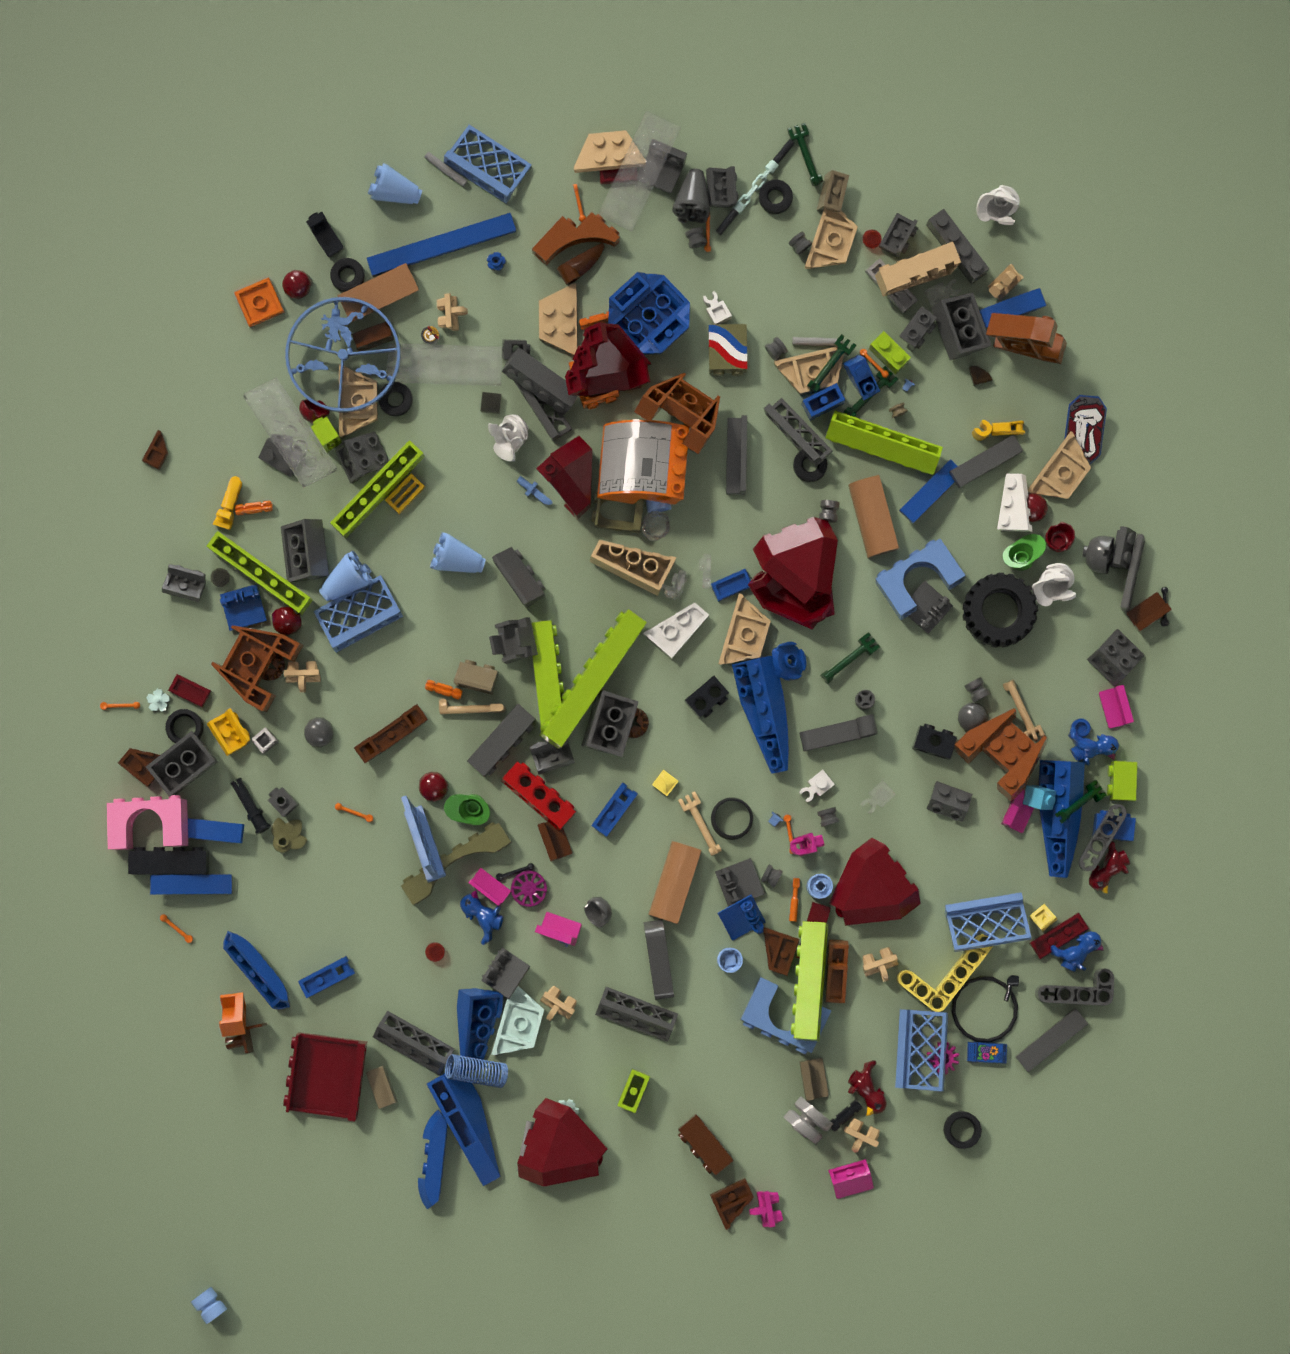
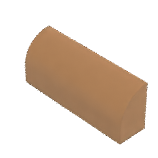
M405 263L337 296L356 298L373 305L379 310L419 291ZM341 302L347 317L352 312H361L363 305L353 302ZM367 308V311L363 314L364 316H366L375 311H373L370 308ZM357 316L353 318L352 322L358 320Z
M880 476L864 478L849 484L848 487L867 557L871 558L897 551L899 546Z
M671 842L648 915L678 924L702 850L678 842Z

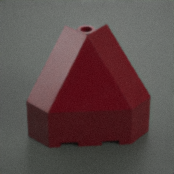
M599 322L585 329L583 333L584 340L581 346L577 347L572 359L574 360L572 368L565 375L568 395L590 397L615 390L621 392L640 389L642 385L650 382L648 366L652 364L620 325Z
M580 435L552 452L536 468L565 501L564 507L576 520L591 508L593 451Z
M816 517L806 519L807 523L799 526L793 524L785 527L778 534L771 535L769 533L764 535L753 548L761 568L804 604L808 601L817 603L824 594L831 595L838 539L829 522Z
M760 571L748 584L762 608L811 630L814 629L817 623L835 615L832 588L831 595L824 594L817 603L808 601L804 604L766 572Z
M874 838L869 839L851 853L829 902L830 905L835 907L836 914L844 918L845 926L899 920L921 904L917 886L914 883L910 884L904 876L907 874L898 860L894 862L888 854L890 850L886 844Z
M545 1098L534 1112L533 1118L536 1120L533 1129L528 1130L524 1144L527 1145L524 1155H520L517 1162L519 1177L545 1187L599 1176L598 1167L603 1162V1154L608 1150L607 1147L571 1107Z

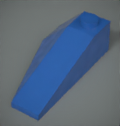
M478 988L458 990L457 1019L460 1056L484 1059L488 1049V1040L495 1031L493 1027L496 1019L500 1018L502 1013L503 995L500 992Z

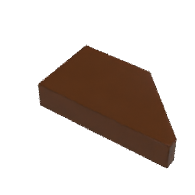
M158 430L142 462L160 470L168 455L162 432Z

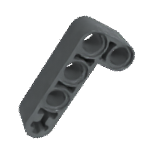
M874 714L854 720L803 731L799 734L803 751H809L878 734Z
M663 919L643 922L655 1000L673 998L674 992Z
M1101 968L1094 973L1093 987L1040 985L1035 991V996L1039 1001L1046 1003L1109 1005L1114 997V974L1109 969ZM1102 972L1108 974V980L1104 983L1099 978ZM1046 988L1047 992H1055V996H1046L1044 999L1041 992L1045 991ZM1063 989L1069 992V997L1066 1000L1060 997V992ZM1083 990L1088 993V998L1085 1001H1082L1079 997L1080 992ZM1102 991H1105L1108 996L1105 1002H1101L1099 999V994Z

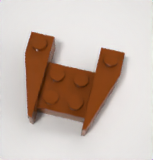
M1000 313L991 314L986 335L996 337L993 346L995 348L1042 361L1061 364L1067 345L1063 335L1056 333L1058 325L1052 317L1042 316L1040 318Z
M686 373L651 386L641 398L634 412L649 422L654 419L661 409L679 419L685 425L691 427L682 444L699 454L715 430L720 396L718 395L713 400L684 381Z
M232 625V629L240 632L223 665L212 662L211 665L246 703L263 712H267L276 695L258 685L275 654L278 653L295 662L304 645L283 634Z
M1015 708L969 730L955 744V752L968 764L983 751L1006 772L997 782V790L1010 802L1025 789L1047 743L1045 735L1037 743L1033 742L1012 723L1016 718Z

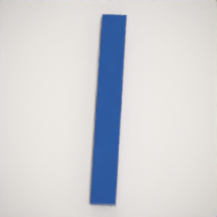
M510 212L367 257L372 277L405 263L407 266L514 233L516 228Z

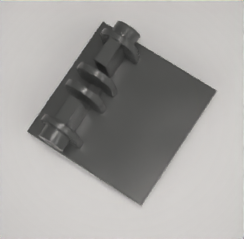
M924 581L911 595V598L917 605V611L908 617L929 634L953 605L946 596L943 597Z
M751 858L715 871L728 907L751 894L753 898L764 895Z
M502 947L501 950L497 951L498 954L495 959L491 961L492 964L488 966L489 969L482 975L481 981L510 999L530 966Z

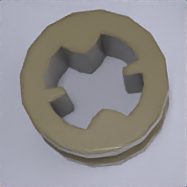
M904 402L889 409V412L893 413V419L908 412L904 408Z

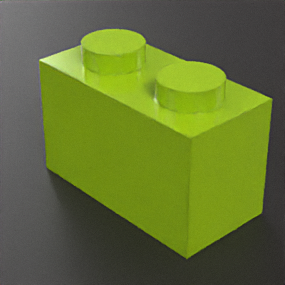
M885 331L869 346V350L895 375L911 358Z
M320 417L313 422L311 429L326 452L342 443L327 417L324 419Z
M1111 762V765H1108L1107 771L1108 777H1110V784L1107 785V796H1110L1112 801H1136L1137 762Z
M632 1068L617 1106L636 1113L650 1075Z

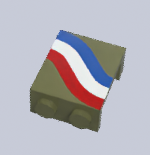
M747 324L708 325L709 373H713V376H724V373L742 376L743 373H747Z

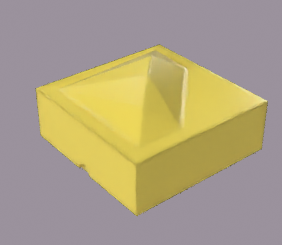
M663 770L652 786L665 796H668L679 781Z
M1045 904L1030 915L1031 920L1042 932L1057 921L1056 916Z

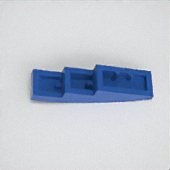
M1038 288L979 311L987 329L992 313L1024 316L1047 306L1041 289Z
M950 459L899 511L913 524L955 483L949 472L958 466Z
M188 818V838L242 844L245 824Z
M232 874L150 875V895L232 894Z

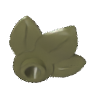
M277 818L274 821L271 832L274 836L273 847L276 851L285 853L290 849L298 850L306 844L307 839L300 835L302 830L301 820H291L286 824L281 818ZM285 840L286 844L280 845L279 841Z

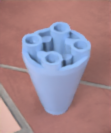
M385 163L382 166H377L374 174L377 177L375 184L371 183L368 191L372 200L418 204L422 190L418 189L419 187Z
M441 533L439 538L440 544L436 543L433 554L436 556L431 561V569L465 573L482 572L486 561L485 558H482V555L450 534Z
M351 551L344 555L324 581L319 592L326 601H330L331 599L335 600L364 588L373 581L369 575L371 569L367 564H362L359 561L358 555Z

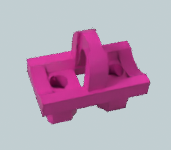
M813 833L796 837L790 842L791 852L794 855L800 856L817 852L818 847L824 846L822 835L813 836Z
M756 1192L759 1207L749 1209L750 1215H761L763 1227H775L776 1223L783 1221L781 1211L772 1210V1204L779 1203L778 1192Z

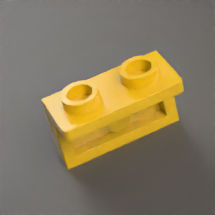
M231 708L207 723L226 756L245 747L250 742L248 731L242 727L238 715Z

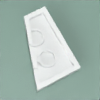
M1006 474L997 527L1000 531L1033 532L1032 525L1029 524V516L1031 514L1030 509L1027 507L1028 489L1026 475Z
M693 603L650 630L645 631L643 635L672 659L708 618L709 614L696 603Z

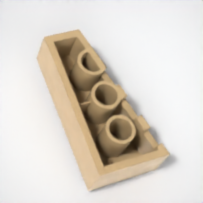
M950 242L909 259H902L891 266L890 264L884 265L879 268L875 278L884 297L951 275L959 266L961 260L954 243Z
M599 540L591 555L590 562L658 596L677 557H668L655 552H646L638 548L633 549L624 547V545Z

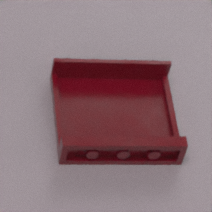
M298 1032L296 1037H292L291 1048L294 1049L293 1056H290L288 1068H291V1075H288L286 1079V1087H289L288 1095L284 1096L283 1101L286 1112L297 1111L348 1118V1121L355 1122L358 1118L368 1041Z

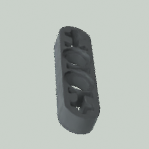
M1114 804L1106 812L1079 858V867L1083 871H1092L1098 865L1126 817L1127 811L1123 805ZM1120 808V813L1122 815L1117 816L1114 820L1115 822H1118L1117 825L1112 821L1107 820L1108 817L1110 819L1113 818L1115 814L1114 812H1112L1113 809L1116 810ZM1105 824H1110L1113 828L1110 835H1106L1102 831V827ZM1096 840L1103 844V848L1099 852L1095 851L1092 847L1093 842ZM1088 850L1092 854L1098 855L1097 859L1095 856L1092 857L1090 861L1092 866L1085 867L1083 860L1088 859L1091 855L1087 853Z

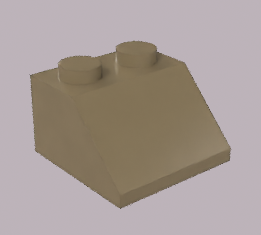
M465 660V663L460 662L454 678V684L459 687L493 695L498 677V671L495 670V667L484 664V667L476 666L477 662Z

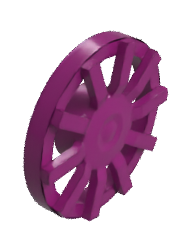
M535 871L519 873L511 884V894L514 900L525 907L538 905L544 900L547 893L545 879ZM527 874H533L531 881L528 880ZM524 875L526 882H523L519 877ZM538 876L541 880L534 883L535 877ZM516 880L522 884L521 887L514 886ZM543 882L544 888L536 887ZM514 889H521V892L515 895ZM536 891H544L542 897ZM524 894L522 902L517 899V897ZM533 895L539 899L535 903L533 902ZM527 896L530 898L531 904L525 903Z

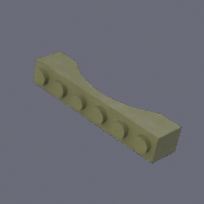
M492 822L484 827L485 832L480 835L478 832L468 838V843L456 845L452 848L453 852L446 856L444 853L440 858L445 870L453 862L464 856L483 852L497 853L512 842L500 823L495 824ZM423 868L419 869L420 874L417 876L410 875L403 880L404 884L401 885L413 906L431 895L437 881L434 880L428 883Z

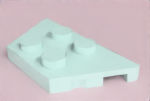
M519 986L510 999L507 998L492 1055L533 1048L535 1045L544 1009Z

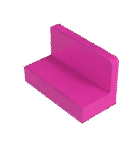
M1124 685L1099 692L1109 729L1134 722Z
M1025 790L1010 803L1001 823L1020 833H1023L1034 810V807L1023 804Z
M482 868L468 882L498 906H501L511 893L510 889Z
M546 912L542 925H537L535 932L575 946L582 924Z
M866 1159L828 1170L837 1199L874 1188Z

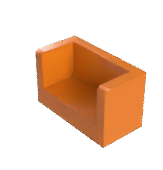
M243 992L220 995L222 1021H219V1027L222 1037L246 1034V1002Z

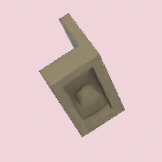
M834 170L825 174L817 207L818 211L823 209L838 213L841 211L849 175Z
M823 1059L799 1061L805 1100L810 1101L816 1098L828 1097Z
M385 1065L366 1072L379 1109L398 1102Z

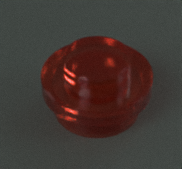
M871 229L864 233L863 243L866 247L873 249L880 245L882 238L877 230Z
M433 942L427 946L425 954L430 961L437 962L444 957L445 949L440 943Z

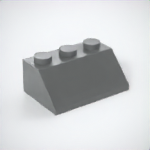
M973 292L941 300L931 307L933 315L937 317L936 323L949 360L962 358L992 346L989 336L986 335L987 330Z
M302 519L281 526L287 581L292 583L329 576L322 519Z
M510 547L492 557L494 564L526 609L545 596L543 592L546 590L540 580L536 582L532 577L535 573L529 565L525 566L521 560L524 558L518 549L514 551Z
M600 690L595 698L581 746L623 757L639 701Z
M191 731L148 764L146 768L170 797L178 794L218 761L205 744Z

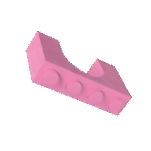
M172 795L169 799L162 800L161 796L150 797L148 801H144V798H132L131 802H125V799H113V803H107L109 850L133 849V824L137 816L146 810L155 811L162 820L163 846H188L187 800L180 799V795Z

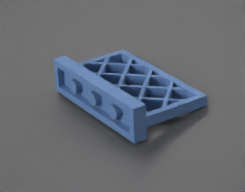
M471 125L467 126L450 151L448 150L444 155V163L506 204L511 198V194L532 166V164ZM471 132L477 136V141L467 142L466 136ZM481 144H490L493 151L483 152ZM479 145L480 153L470 155L468 147ZM465 147L467 155L459 156L454 152L457 148ZM497 154L507 155L509 161L499 163ZM494 155L496 163L485 165L484 157ZM481 157L483 165L474 166L471 159ZM513 164H521L525 168L522 172L514 173ZM510 165L511 173L501 175L500 167ZM497 167V176L487 174V169ZM513 177L514 183L511 188L503 184L502 179Z
M381 575L374 578L370 585L337 598L314 611L329 643L336 653L403 617ZM381 582L383 586L381 594L371 592L373 585ZM360 592L366 594L364 603L354 601L356 594ZM370 595L379 597L376 607L367 604ZM383 598L390 600L393 605L387 609L380 608ZM343 601L350 603L347 612L337 610L339 603ZM353 604L362 606L359 616L350 613ZM366 607L375 610L373 617H363ZM326 610L333 612L330 621L323 620L320 614ZM336 613L345 615L342 625L333 623ZM348 617L358 619L356 626H346ZM331 627H340L339 635L332 638L330 635Z
M407 795L401 797L405 808L404 814L426 880L429 883L447 876L423 806L415 807Z
M1022 892L945 905V917L948 922L954 952L1031 940ZM1020 909L1021 915L1018 920L1009 915L1011 910ZM992 913H999L1003 916L999 923L989 918ZM973 916H980L984 919L980 926L970 921ZM1005 918L1015 923L1010 930L1001 925ZM960 919L965 923L961 929H958L953 925L952 920ZM987 921L996 926L991 933L982 928ZM968 924L977 929L972 937L963 932ZM1017 925L1025 929V935H1017L1013 932ZM998 928L1007 933L1005 938L999 939L994 936ZM979 931L988 936L986 941L980 942L975 939ZM962 935L969 939V941L965 945L958 946L957 938Z
M900 1009L895 1088L944 1091L948 1013ZM915 1014L921 1015L926 1020L920 1027L914 1023ZM936 1016H943L942 1025L937 1029L931 1020ZM927 1024L935 1031L928 1038L921 1031ZM917 1033L925 1040L918 1047L913 1042V1037ZM936 1034L941 1039V1045L938 1048H935L930 1042ZM926 1044L933 1050L927 1058L920 1051ZM916 1053L923 1059L917 1067L912 1062V1056ZM935 1054L940 1058V1064L936 1068L928 1061ZM925 1063L932 1070L926 1077L919 1071ZM917 1072L922 1081L917 1085H911V1076ZM934 1073L939 1078V1087H933L928 1082V1079Z

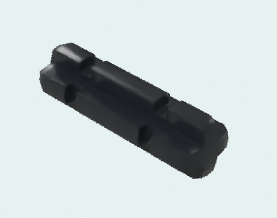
M857 1100L852 1101L850 1107L847 1106L836 1115L837 1118L830 1120L833 1123L831 1126L833 1131L840 1128L839 1125L845 1124L854 1116L855 1112L858 1113L862 1109L861 1104Z

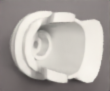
M1000 185L999 188L990 191V193L982 194L976 207L978 218L984 222L991 219L998 221L1002 225H1013L1015 220L1009 216L1014 214L1019 208V195L1013 188L1005 185Z
M507 415L499 426L492 423L488 424L489 433L491 436H494L496 442L493 447L494 452L503 460L515 461V452L528 439L529 427L520 416Z
M1063 563L1048 565L1039 581L1035 582L1032 586V593L1036 595V601L1042 606H1049L1056 600L1068 601L1074 599L1076 593L1068 590L1074 583L1073 571Z

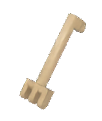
M1014 679L1004 683L1005 691L1010 692L1027 730L1023 733L1028 737L1031 735L1034 742L1038 740L1036 732L1042 738L1045 734L1041 725H1033L1018 693Z
M439 700L440 714L503 713L506 711V707L501 703L448 706L447 700Z
M694 791L692 792L694 801H691L689 795L685 796L688 804L685 805L682 798L678 801L684 812L690 810L709 847L708 851L713 856L722 850L719 844L716 845L696 807L701 802Z

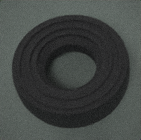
M770 180L760 189L759 202L768 213H783L792 203V190L782 180ZM779 190L783 194V200L777 204L772 203L768 198L771 191Z
M343 258L332 266L330 278L338 290L346 292L363 284L365 273L358 261L352 258ZM346 268H350L355 272V277L350 282H344L340 278L341 271Z
M394 382L390 390L378 402L386 414L401 416L410 410L413 396L406 385ZM386 384V385L381 389L380 393L385 389V387H386L388 384ZM398 392L403 396V401L399 406L389 404L388 397L391 393Z
M814 448L820 456L823 454V452ZM799 451L793 462L795 474L806 482H815L821 479L827 470V459L825 458L815 471L808 472L803 467V462L807 457Z

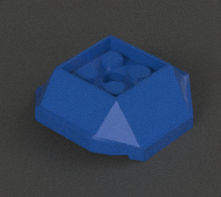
M637 272L609 297L608 323L620 325L644 355L662 354L689 329L690 302L664 275ZM646 312H652L654 314V318L648 320L644 317V314Z

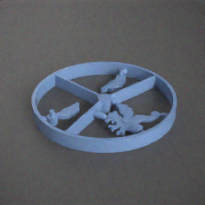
M336 297L318 302L300 315L288 335L285 358L292 382L307 400L325 410L355 412L375 404L390 390L399 372L401 350L392 324L380 310L356 298ZM339 302H353L363 305L361 312H352L347 318L340 317ZM335 304L334 309H332V317L327 318L324 314V317L321 318V320L328 321L327 324H322V330L326 327L330 328L328 331L330 334H325L327 338H330L327 340L325 349L292 340L300 323L311 312L324 305ZM367 308H370L378 313L389 325L395 337L397 348L353 352L352 348H350L351 341L353 340L351 337L352 332L343 325H349L355 316L358 319H363V313L367 311ZM338 330L341 331L340 335L348 346L347 351L345 349H340L338 352L331 350L332 339L335 343L337 339L338 341L341 340ZM291 343L338 355L341 360L338 408L316 402L298 386L293 376L297 371L303 373L309 369L316 371L328 370L329 368L323 362L310 360L305 366L298 364L296 369H291ZM397 351V362L393 376H387L386 371H379L375 365H370L369 363L361 365L360 368L355 370L358 373L375 374L381 379L386 378L389 383L385 389L373 400L363 405L341 408L344 361L349 356Z

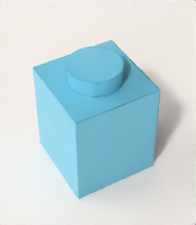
M1026 785L1023 804L1040 810H1053L1056 791L1039 785Z

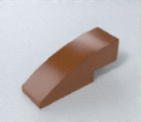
M846 940L828 941L825 1002L845 1003L849 944Z

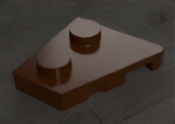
M129 748L118 764L146 787H149L155 778L146 766L160 755Z
M764 927L768 968L771 971L788 976L800 939Z
M745 1178L710 1194L726 1230L730 1228V1224L754 1198Z

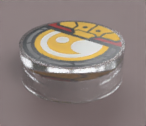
M426 326L421 331V339L424 344L433 346L440 340V333L436 327Z

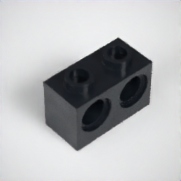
M712 676L685 699V703L699 719L702 716L706 719L714 712L712 708L715 705L721 706L728 700L726 696L729 692L715 676ZM716 687L721 691V695L719 697H712L710 690ZM696 701H705L706 708L703 710L697 709L695 706Z

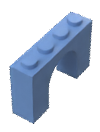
M941 539L937 541L931 540L921 551L915 550L909 555L908 559L897 561L893 568L888 571L883 570L877 575L876 585L900 621L917 611V605L905 589L903 583L905 576L912 569L927 567L934 570L948 590L965 581L966 575Z
M760 977L741 1017V1020L744 1021L743 1025L751 1029L758 1027L762 1029L760 1033L771 1038L772 1035L779 1037L778 1042L789 1046L791 1043L797 1046L795 1050L805 1055L807 1051L812 1053L817 1041L796 1040L794 1035H791V1030H780L773 1025L769 1018V1005L778 985ZM823 1006L820 1034L831 1013V1010Z

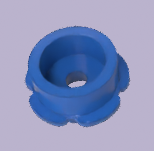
M499 252L490 254L487 258L488 267L491 270H501L506 262L505 257Z

